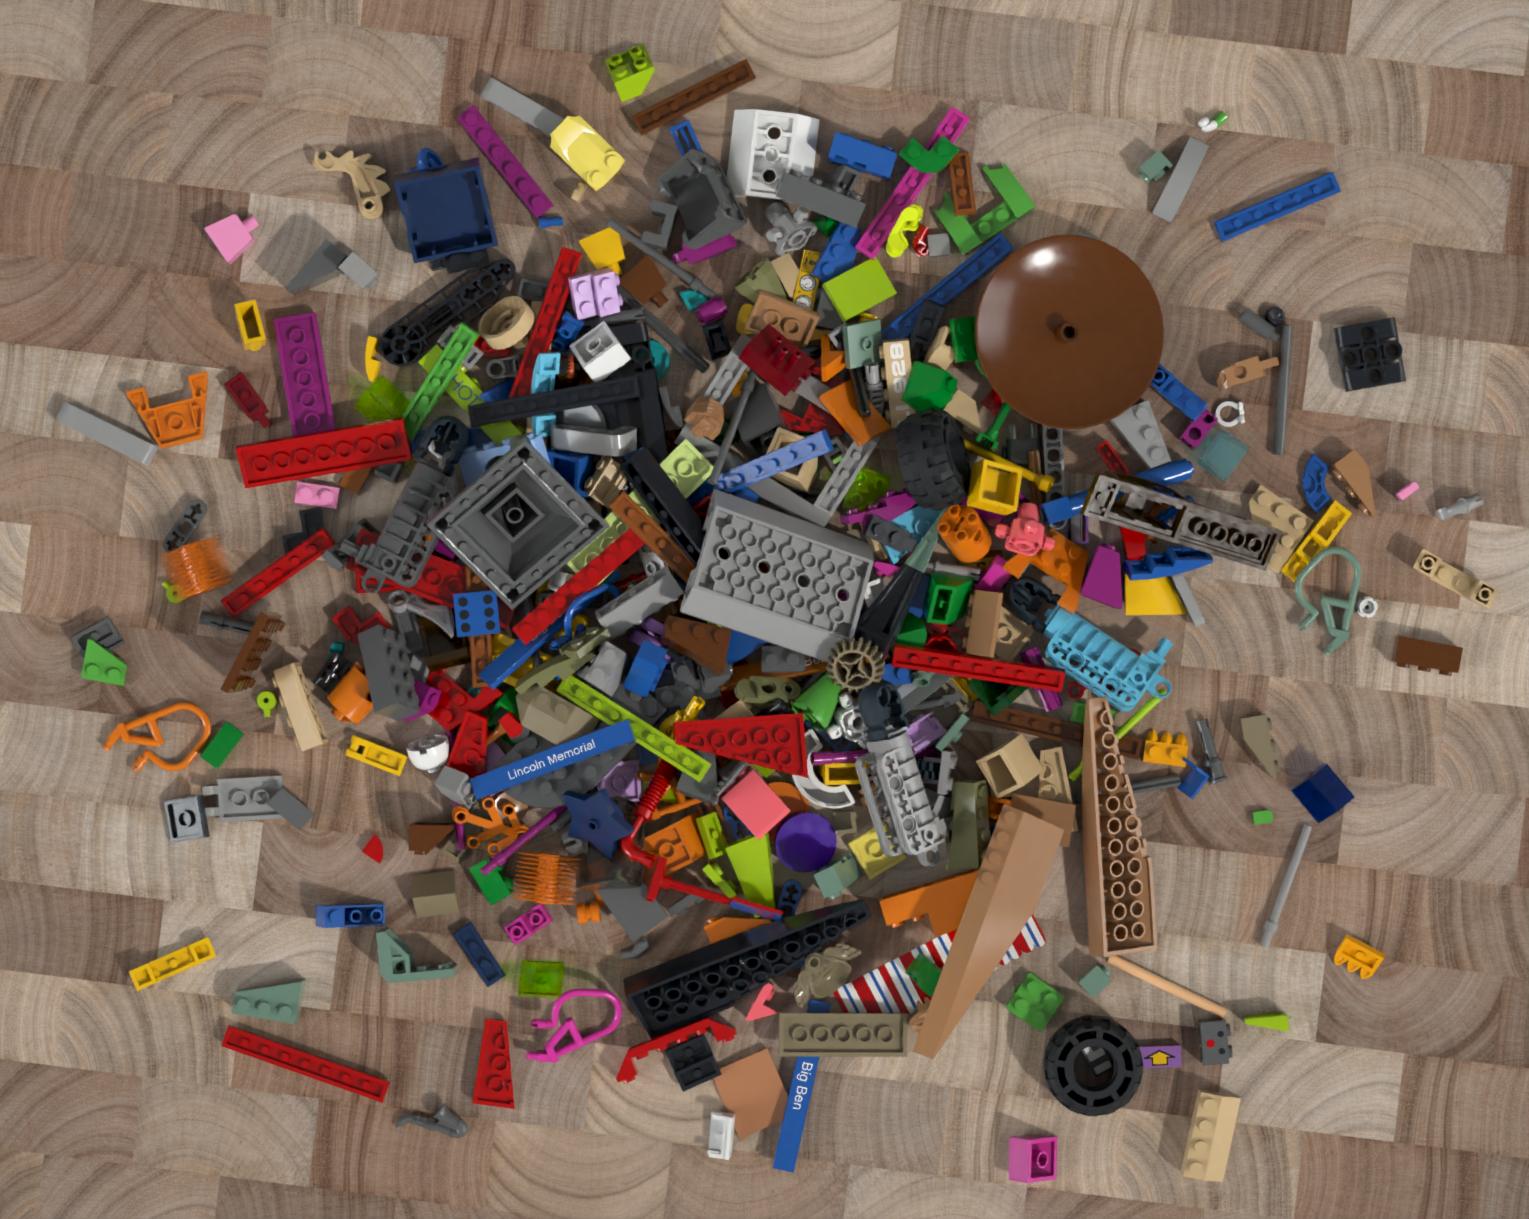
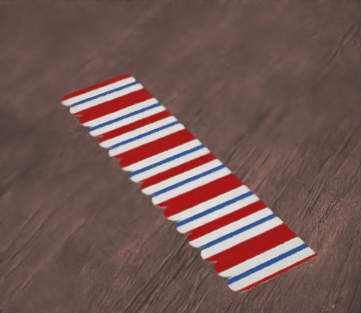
M1033 914L999 964L1006 965L1009 963L1010 957L1018 959L1022 955V951L1029 953L1033 950L1034 945L1041 947L1045 944V936ZM957 929L939 936L840 987L833 994L843 1013L904 1012L911 1014L914 1012L915 1006L917 1007L916 1002L918 1000L924 1005V998L928 997L931 1002L932 998L923 992L916 984L917 982H914L905 971L920 952L942 968Z

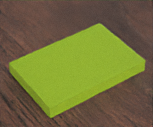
M877 257L874 260L869 259L822 285L843 322L897 294Z

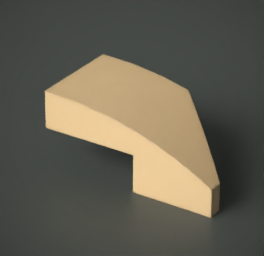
M786 253L771 262L789 300H792L799 269L790 254Z

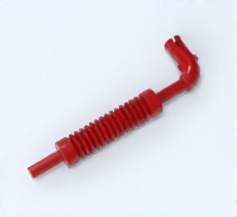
M664 759L660 761L659 767L655 770L653 777H651L649 784L641 795L642 798L639 799L638 805L635 806L632 812L635 819L631 825L635 830L621 840L622 850L629 857V860L639 862L648 868L653 866L651 862L655 863L656 855L639 849L640 846L634 844V837L642 822L650 821L652 813L655 812L654 809L659 805L658 802L661 801L662 795L666 792L668 785H670L674 777L673 775L678 770Z

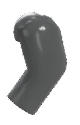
M641 936L638 938L633 948L621 949L622 960L641 958L649 947L647 937Z

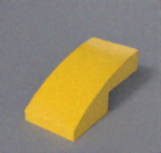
M368 336L365 352L366 372L369 381L376 383L381 366L380 361L374 360L379 339Z

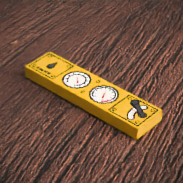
M804 250L793 303L813 311L819 279L810 273L821 253Z

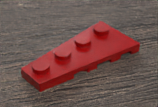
M485 1018L472 1098L473 1104L515 1109L506 1020Z

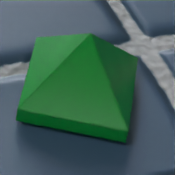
M822 214L813 221L826 238L833 233L839 222Z

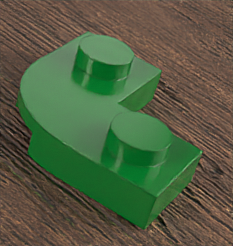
M944 136L940 138L930 151L926 150L912 138L899 153V156L919 173H935L942 171L957 155L959 149Z

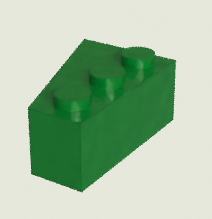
M920 952L905 973L914 982H917L916 984L923 992L932 998L943 967L940 968Z

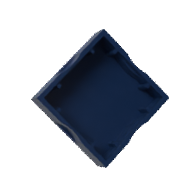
M479 157L394 175V186L401 213L406 221L407 237L414 263L443 258L457 252H471L498 246V235Z

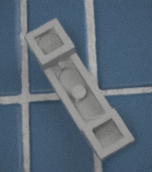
M1189 137L1152 212L1153 215L1169 223L1172 222L1209 148L1208 145Z

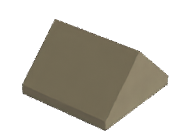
M455 870L412 875V899L417 918L460 913Z

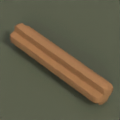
M1039 450L1028 451L1029 471L1040 476L1042 474ZM1030 481L1032 503L1039 506V504L1044 503L1043 491L1039 490L1036 483Z

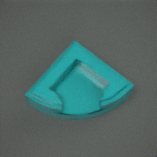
M692 290L679 293L689 312L708 301L704 295Z

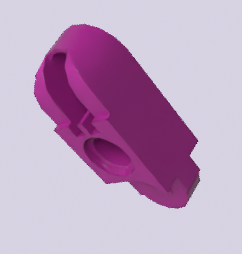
M731 234L696 250L689 249L682 243L683 250L673 254L672 259L675 264L688 261L689 264L699 263L730 251L738 245Z

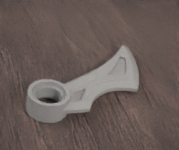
M395 590L389 594L388 604L393 612L403 613L409 610L433 621L451 638L454 636L455 624L450 607L426 602L422 597L407 593L404 590ZM396 599H404V602L402 604H394V601Z

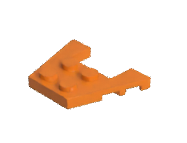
M207 371L188 376L193 397L186 400L151 408L146 387L126 392L127 397L133 403L136 411L142 417L161 449L204 439L208 388Z
M1051 529L1043 537L1046 535L1055 540L1052 550L1048 551L1040 548L1037 554L1033 556L1018 553L1007 561L1002 569L1019 579L1029 563L1033 564L1067 587L1057 604L1074 614L1078 606L1089 552L1054 529Z

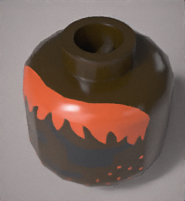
M560 354L559 374H555V380L557 382L575 381L578 374L582 373V365L577 361L574 354Z

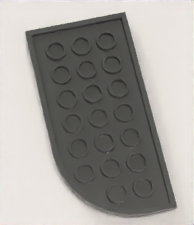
M627 672L612 697L584 679H580L581 682L652 727L668 712L650 693L645 698L623 688L629 672ZM565 696L562 697V698L565 699L566 701H568V702L574 704L575 706L579 707L580 709H582V710L586 711L587 713L591 714L590 712H588L587 710L583 709L582 707H580V706L577 705L576 703L572 702L571 700H569V699L566 698ZM599 719L600 721L593 732L610 725ZM530 731L528 737L524 741L518 742L492 770L543 752L557 745ZM637 742L627 743L503 791L513 799L532 807L557 808L565 806L562 795L567 790L583 795L588 794Z

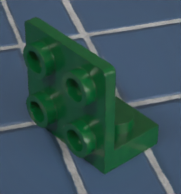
M979 679L968 681V685L993 716L1009 706L1029 688L1019 685L1009 686L1005 683Z

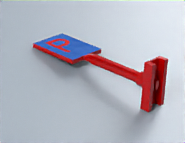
M661 856L658 857L646 901L654 903L660 888L667 890L671 888L721 904H729L731 908L775 921L779 920L783 914V911L737 897L731 899L717 892L673 880V877L665 875L667 858Z

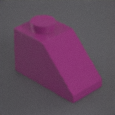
M414 679V688L419 698L420 712L403 719V721L411 722L432 712L439 702L442 691Z

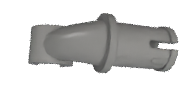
M1475 493L1467 498H1459L1452 505L1437 509L1436 512L1439 520L1442 521L1460 513L1468 514L1470 510L1483 505V500L1476 502L1482 496Z

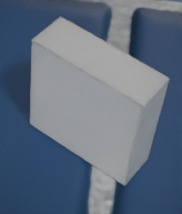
M949 233L927 235L929 257L951 255Z

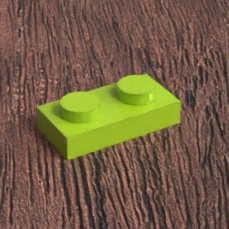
M712 812L696 818L708 858L713 859L726 854L725 847L727 843L717 813Z

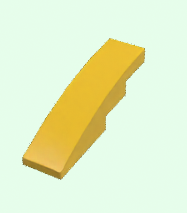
M1335 500L1296 548L1280 572L1295 583L1300 571L1317 553L1328 547L1352 513Z

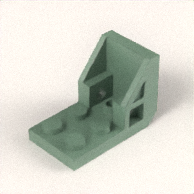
M383 928L376 932L380 976L387 982L398 983L450 978L458 974V964L452 965V961L439 962L437 966L431 967V963L418 964L415 967L413 950L390 928ZM399 962L403 963L404 966L400 967Z

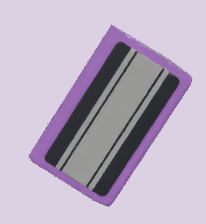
M1079 514L1068 518L1066 522V538L1075 544H1088V516Z

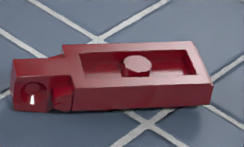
M243 372L238 373L224 384L253 423L258 420L265 429L272 424L266 416L269 412L266 404Z

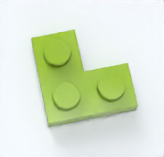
M709 861L703 866L702 870L715 885L720 887L727 897L732 899L738 894L735 891L738 887L730 878L726 880L723 877L724 871L717 862L712 864Z

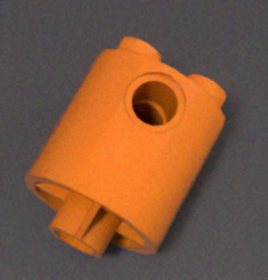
M956 504L949 507L941 516L937 530L954 557L969 563L977 561L986 555L992 544L991 535L976 510L970 506Z
M358 661L326 696L332 704L330 712L342 723L354 722L359 725L373 709L365 667Z

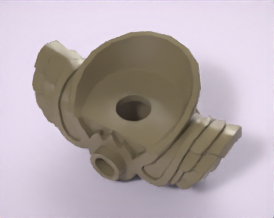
M838 943L834 948L823 947L816 953L809 954L801 967L798 981L793 984L795 1000L799 1007L803 1008L811 993L816 998H824L838 990L847 981L852 971L850 964L846 961L858 957V955L862 954V951L852 945Z

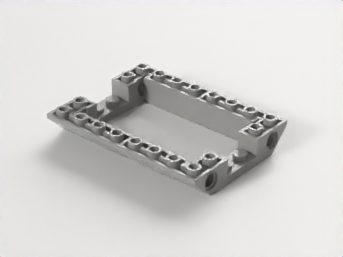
M743 333L741 334L703 397H712L723 406L747 367L738 358L746 345L752 340L750 337ZM812 376L806 381L802 379V384L795 392L830 413L819 400L821 394L831 390V388ZM686 422L674 443L680 445L687 439L714 466L721 446L705 436L702 439L695 437L693 433H690L692 425ZM882 435L860 447L854 440L851 442L845 455L819 493L814 504L771 477L746 486V488L795 518L825 527ZM728 451L721 472L723 473L746 462Z

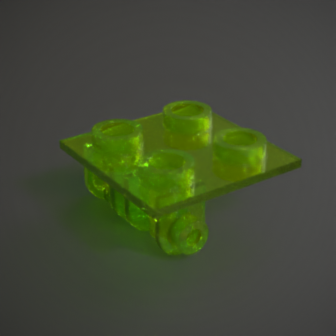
M862 468L845 494L841 507L845 509L859 508L861 511L866 509V505L878 503L877 498L883 497L884 492H887L891 476Z

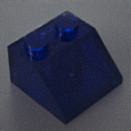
M1326 763L1320 765L1291 790L1318 823L1338 812L1355 798Z

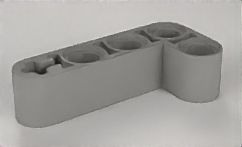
M566 424L551 425V448L606 456H624L637 450V428L634 426H621L610 430Z

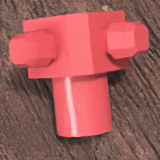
M1033 503L1020 504L1017 519H1014L1009 527L1006 524H997L994 534L997 537L1006 538L1005 548L1016 554L1033 556L1037 554L1040 548L1048 551L1052 550L1055 544L1053 538L1046 535L1043 537L1045 527L1038 523L1040 507Z

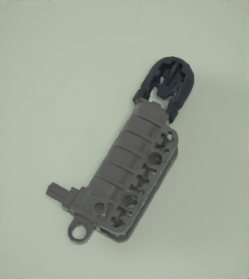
M449 415L440 416L428 426L419 443L420 449H417L412 457L417 463L376 543H372L370 547L363 544L361 547L347 539H344L339 550L356 558V563L368 569L362 580V587L366 592L371 594L377 593L382 588L386 578L405 588H412L417 584L440 539L432 530L431 532L428 530L426 525L428 512L435 505L446 506L449 503L445 502L444 504L442 498H447L448 496L451 500L455 498L453 491L445 487V484L448 480L447 477L452 476L455 470L454 464L459 462L469 439L468 430L460 419ZM439 428H441L439 431L441 437L439 441H434V452L443 456L445 452L451 451V448L448 446L451 441H454L452 444L454 450L450 458H447L444 470L439 468V462L432 458L430 461L423 460L424 455H427L429 452L428 447L432 440H437L438 436L436 433ZM429 534V536L431 537V541L426 540L424 543L422 537H427ZM420 545L421 547H422V546L426 547V548H425L426 551H424L422 548L417 547V546ZM415 553H421L422 559L416 563L412 562V556ZM410 564L413 568L409 569L407 565ZM410 574L412 578L405 581L402 576ZM372 577L378 581V586L374 590L366 587V581Z

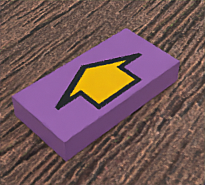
M1180 1044L1139 1046L1143 1059V1068L1182 1067Z

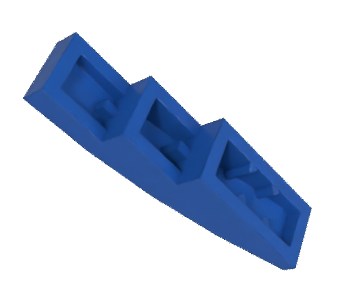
M1168 546L1165 553H1146L1144 560H1124L1122 568L1130 581L1146 580L1191 571L1211 564L1214 559L1209 553L1190 547Z

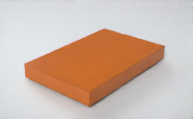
M851 380L821 394L819 400L859 447L888 432L891 428L870 402L871 415L864 418L860 417Z

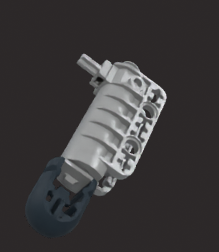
M882 679L880 682L872 681L871 685L866 686L864 690L861 689L858 698L864 724L868 727L869 741L866 742L869 752L857 758L855 768L882 852L888 857L898 856L906 852L908 855H917L920 864L923 866H935L940 861L937 845L943 843L949 837V821H951L954 815L945 819L933 817L906 731L910 728L908 719L904 717L906 712L901 696L891 682ZM888 719L890 725L885 727L883 720ZM865 762L868 763V766H866V769L863 767V765L865 764ZM871 780H873L876 784V788L874 791H872L870 787ZM878 803H881L882 806L878 809L877 805ZM884 821H887L889 825L887 832H885L883 827ZM891 843L894 845L892 850H890ZM928 851L932 854L931 862H928L926 859Z

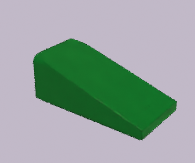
M226 722L200 757L214 768L220 769L244 736V733L229 722Z

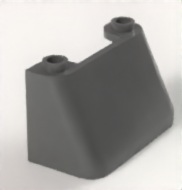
M691 149L656 178L660 194L665 198L673 199L687 228L682 233V242L689 249L696 250L740 229L747 223L746 217L720 163L710 155Z

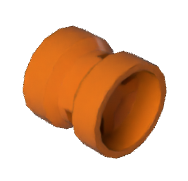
M591 901L589 905L584 903L576 904L579 925L586 924L590 919L594 923L601 922L598 901Z

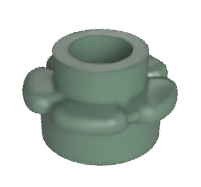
M915 670V672L911 673L913 684L918 687L928 686L932 674L926 671Z

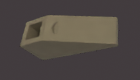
M1266 714L1238 718L1243 742L1269 776L1273 779L1277 778L1276 773H1279L1278 761L1273 758V752L1276 751L1274 739H1270L1269 731L1272 730L1271 719L1267 718Z

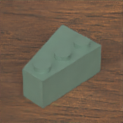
M852 852L813 871V876L824 898L829 897L830 900L842 895V890L863 875Z
M306 979L239 989L235 992L232 1014L296 1024L300 1017Z

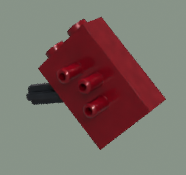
M768 324L746 345L738 359L786 396L791 390L795 392L802 384L801 380L806 381L813 373L811 367L815 361L812 358L821 356V347L812 345L798 348Z

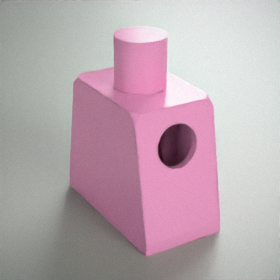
M233 214L204 229L225 260L232 264L255 242L250 232L260 224L253 214L244 221L237 214Z

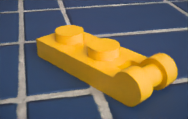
M352 734L350 739L352 743L345 752L346 756L401 776L408 758L407 755ZM360 745L365 747L363 754L357 752Z

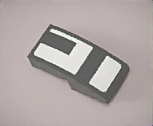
M1090 1031L1089 1033L1083 1035L1082 1037L1088 1036V1035H1094V1031ZM1092 1046L1082 1050L1095 1077L1114 1068L1105 1049Z

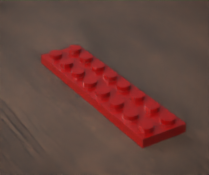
M404 417L244 444L235 448L245 488L413 459Z
M361 528L355 544L361 547L365 544L370 547L372 543H376L379 535ZM415 553L412 556V562L415 563L422 559L421 553ZM431 555L414 587L405 588L387 578L384 582L454 609L453 594L467 593L465 567ZM350 556L346 569L365 576L368 569L356 563V558ZM410 564L407 565L409 569L413 568ZM410 574L402 576L405 581L412 578ZM497 595L500 627L508 629L515 608L512 610Z

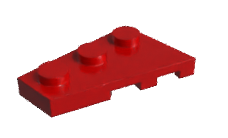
M469 709L466 711L447 761V767L466 773L470 779L486 773L488 717Z

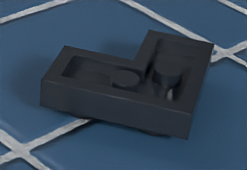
M321 507L299 511L303 532L282 536L285 554L325 527Z

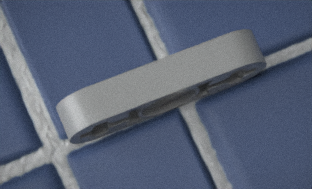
M1183 574L1170 576L1194 627L1197 628L1205 624V620Z

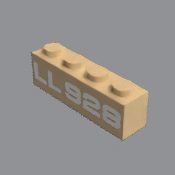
M908 338L882 340L883 346H879L880 359H884L885 367L881 368L882 380H886L887 388L883 392L884 401H888L889 410H885L887 423L891 424V428H897L899 423L906 419V416L916 413L914 409L901 400L912 368Z

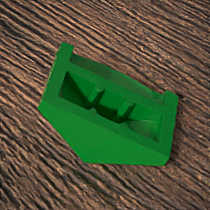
M913 613L907 614L895 643L924 648L927 638L924 622ZM893 642V644H892V646H891V648H890L892 654H893L894 645H895L894 642Z

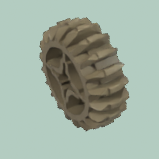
M854 636L850 638V642L846 638L841 643L837 642L829 652L830 655L827 657V663L829 664L826 667L827 671H830L829 678H835L834 685L840 683L841 690L846 687L849 688V694L853 689L859 694L861 689L864 690L866 686L871 685L872 681L880 682L882 679L881 675L885 671L883 668L885 660L881 659L883 656L882 652H877V645L871 647L870 640L864 643L862 637L859 638V641H856ZM864 657L870 661L872 668L869 667L870 664L864 660ZM859 661L858 666H857V667L855 666L854 669L852 670L853 665H854V664H857V662ZM839 663L847 670V674L842 670Z

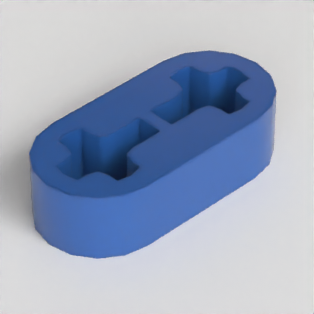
M726 805L723 812L724 817L735 839H740L743 836L736 834L739 831L737 823L740 822L743 828H746V826L740 819L735 821L732 815H727L730 809ZM749 829L746 832V836L752 834Z

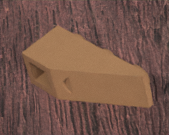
M1353 449L1331 465L1334 468L1332 473L1339 481L1343 480L1346 484L1345 490L1351 498L1355 497L1360 503L1358 507L1364 515L1374 516L1376 512L1368 465L1356 449Z

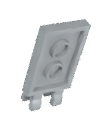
M282 775L217 779V785L202 786L203 795L215 794L216 807H205L206 816H219L220 822L283 818L266 804L279 787L283 788Z

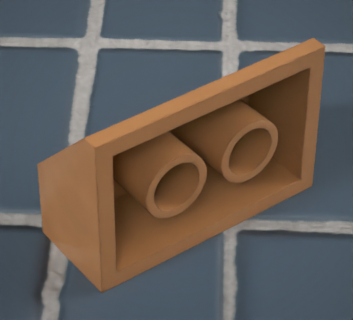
M974 590V593L969 595L968 607H971V613L966 615L965 628H968L967 637L963 636L962 649H965L964 654L994 658L1003 593Z

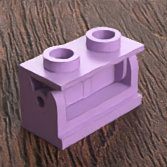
M933 711L927 715L922 713L914 719V723L906 730L914 756L937 743L947 732L937 718H930L934 713Z

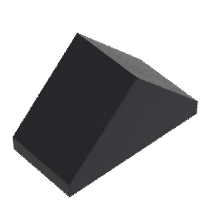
M723 320L703 325L702 328L712 360L729 355L731 347Z

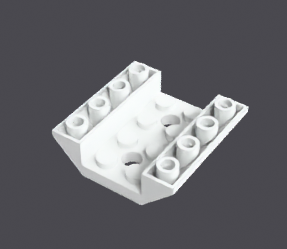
M758 109L734 110L727 179L735 196L784 200L776 197L775 194L784 169L790 170L795 168L802 171V175L813 176L820 119L800 114ZM771 128L779 129L781 132L780 137L771 139L768 136L769 130ZM770 170L775 173L776 178L774 181L766 182L764 180L763 174L766 171Z

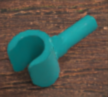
M335 641L330 646L327 660L334 651L342 655L344 643Z

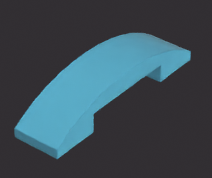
M559 352L538 354L533 370L531 394L554 390L555 374H559ZM549 413L532 416L533 434H542V437L550 436V426L556 425V415Z

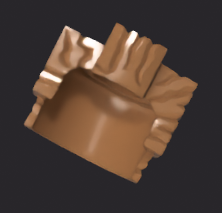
M698 397L688 408L684 421L692 425L690 433H693L699 439L706 436L713 441L720 434L724 423L723 406L712 397Z

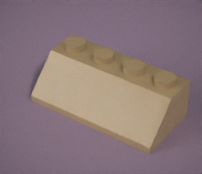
M291 663L274 670L272 680L274 686L280 689L282 696H279L282 707L288 711L289 716L286 719L289 727L294 728L296 747L298 749L301 748L303 752L328 743L325 729L301 663Z
M1198 1088L1181 1167V1174L1184 1177L1203 1181L1223 1182L1241 1100L1240 1097Z

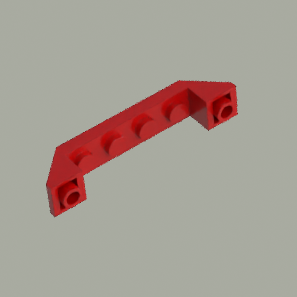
M708 1016L630 1047L616 1077L617 1083L623 1081L626 1084L636 1079L635 1075H638V1069L633 1060L634 1057L639 1060L648 1056V1052L656 1049L659 1052L668 1048V1043L676 1041L678 1044L688 1040V1035L696 1033V1035H701L707 1032V1027L710 1026L716 1041L722 1040L723 1043L735 1039L734 1035L737 1034L736 1027Z

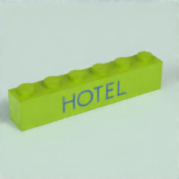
M436 344L418 361L419 364L430 373L445 348H440ZM461 364L445 391L469 415L468 406L485 402L480 396L483 393L479 389L482 385L474 377L470 379L465 374L467 369ZM510 421L479 426L496 444L502 443L501 440L526 433L518 423L514 426Z

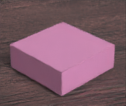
M1410 482L1396 492L1395 497L1398 501H1402L1420 487L1416 482Z

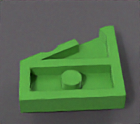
M88 637L81 678L124 686L128 663L120 657H116L109 649L103 648L95 642L94 638Z

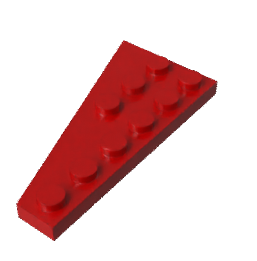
M803 713L673 723L675 745L808 778Z

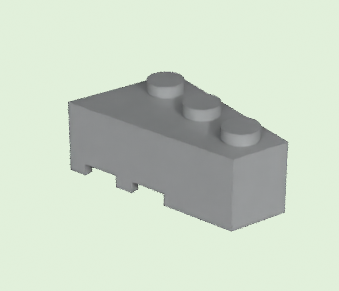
M1149 400L1130 407L1121 415L1110 420L1148 469L1171 461Z

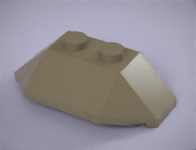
M536 683L521 695L519 693L516 695L521 725L557 746L593 733L600 721L544 687L541 688Z

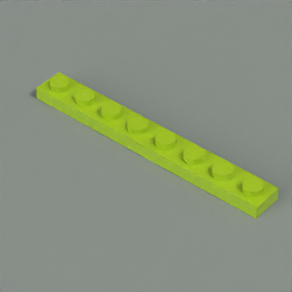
M572 675L565 681L562 680L556 690L610 726L629 720L636 739L635 742L698 782L702 781L712 765L686 747L675 745V740Z

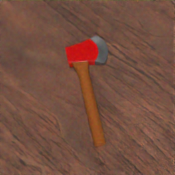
M509 711L498 720L500 724L496 729L487 735V746L505 733L508 734L512 743L522 742L528 737L530 730L522 726L520 719Z

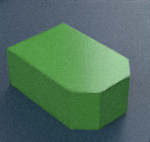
M1269 810L1252 812L1254 825L1271 823L1273 820V813Z

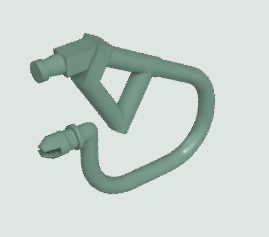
M1328 547L1317 553L1300 571L1294 585L1295 596L1298 602L1309 612L1298 624V629L1304 631L1315 621L1314 619L1319 614V611L1305 599L1302 593V583L1305 577L1324 557L1331 554L1344 556L1354 568V578L1347 600L1322 595L1320 598L1329 635L1334 636L1326 649L1322 650L1328 657L1332 651L1338 649L1346 639H1349L1350 632L1348 630L1362 575L1358 559L1350 551L1342 547ZM1330 605L1345 608L1340 629L1335 626Z

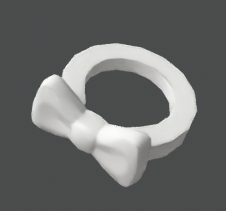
M1231 401L1221 403L1215 413L1218 423L1224 427L1234 426L1238 422L1241 424L1245 423L1243 402L1239 401L1238 404ZM1223 407H1234L1239 411V416L1232 422L1223 421L1220 417V411Z

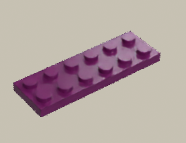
M312 312L273 319L293 436L336 429L317 313Z

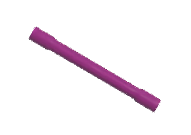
M934 745L914 757L916 759L924 758V756L935 757ZM869 751L812 752L810 761L812 765L854 762L858 757Z

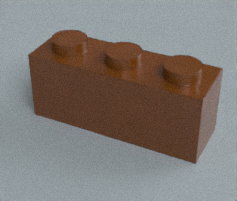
M1396 636L1391 661L1397 662L1396 666L1409 668L1410 665L1418 666L1417 670L1430 672L1431 669H1437L1441 675L1452 676V672H1459L1463 648Z

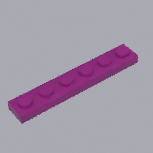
M474 105L457 117L537 219L554 206Z

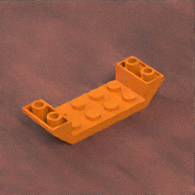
M698 811L634 843L640 846L639 849L656 855L655 863L651 862L653 864L651 868L639 862L630 861L622 849L617 851L611 860L605 857L583 867L582 869L600 905L606 904L595 889L629 864L632 865L643 882L648 885L651 883L659 856L667 858L665 875H668L707 855L696 822V818L700 817Z

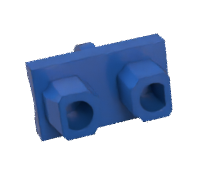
M566 311L554 333L552 347L560 352H563L565 348L570 350V345L575 342L585 322L575 319L574 316L572 317Z

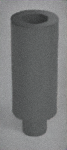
M1247 308L1239 318V321L1265 340L1269 338L1276 342L1280 336L1274 331V326L1250 308Z

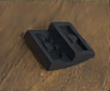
M704 1033L665 1049V1053L683 1092L722 1075Z

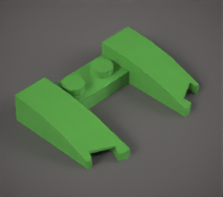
M1005 163L1002 164V168L989 170V166L982 167V170L1004 203L970 225L964 216L955 217L953 200L947 192L942 196L945 201L940 210H934L935 215L963 256L1035 208L1034 203Z

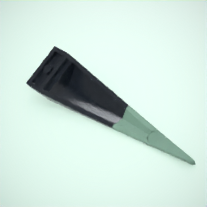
M949 507L943 508L913 553L880 595L858 619L854 634L855 640L859 641L861 637L864 643L870 640V646L877 645V652H882L883 656L881 659L883 660L893 642L895 643L939 538L940 533L937 527L940 518Z

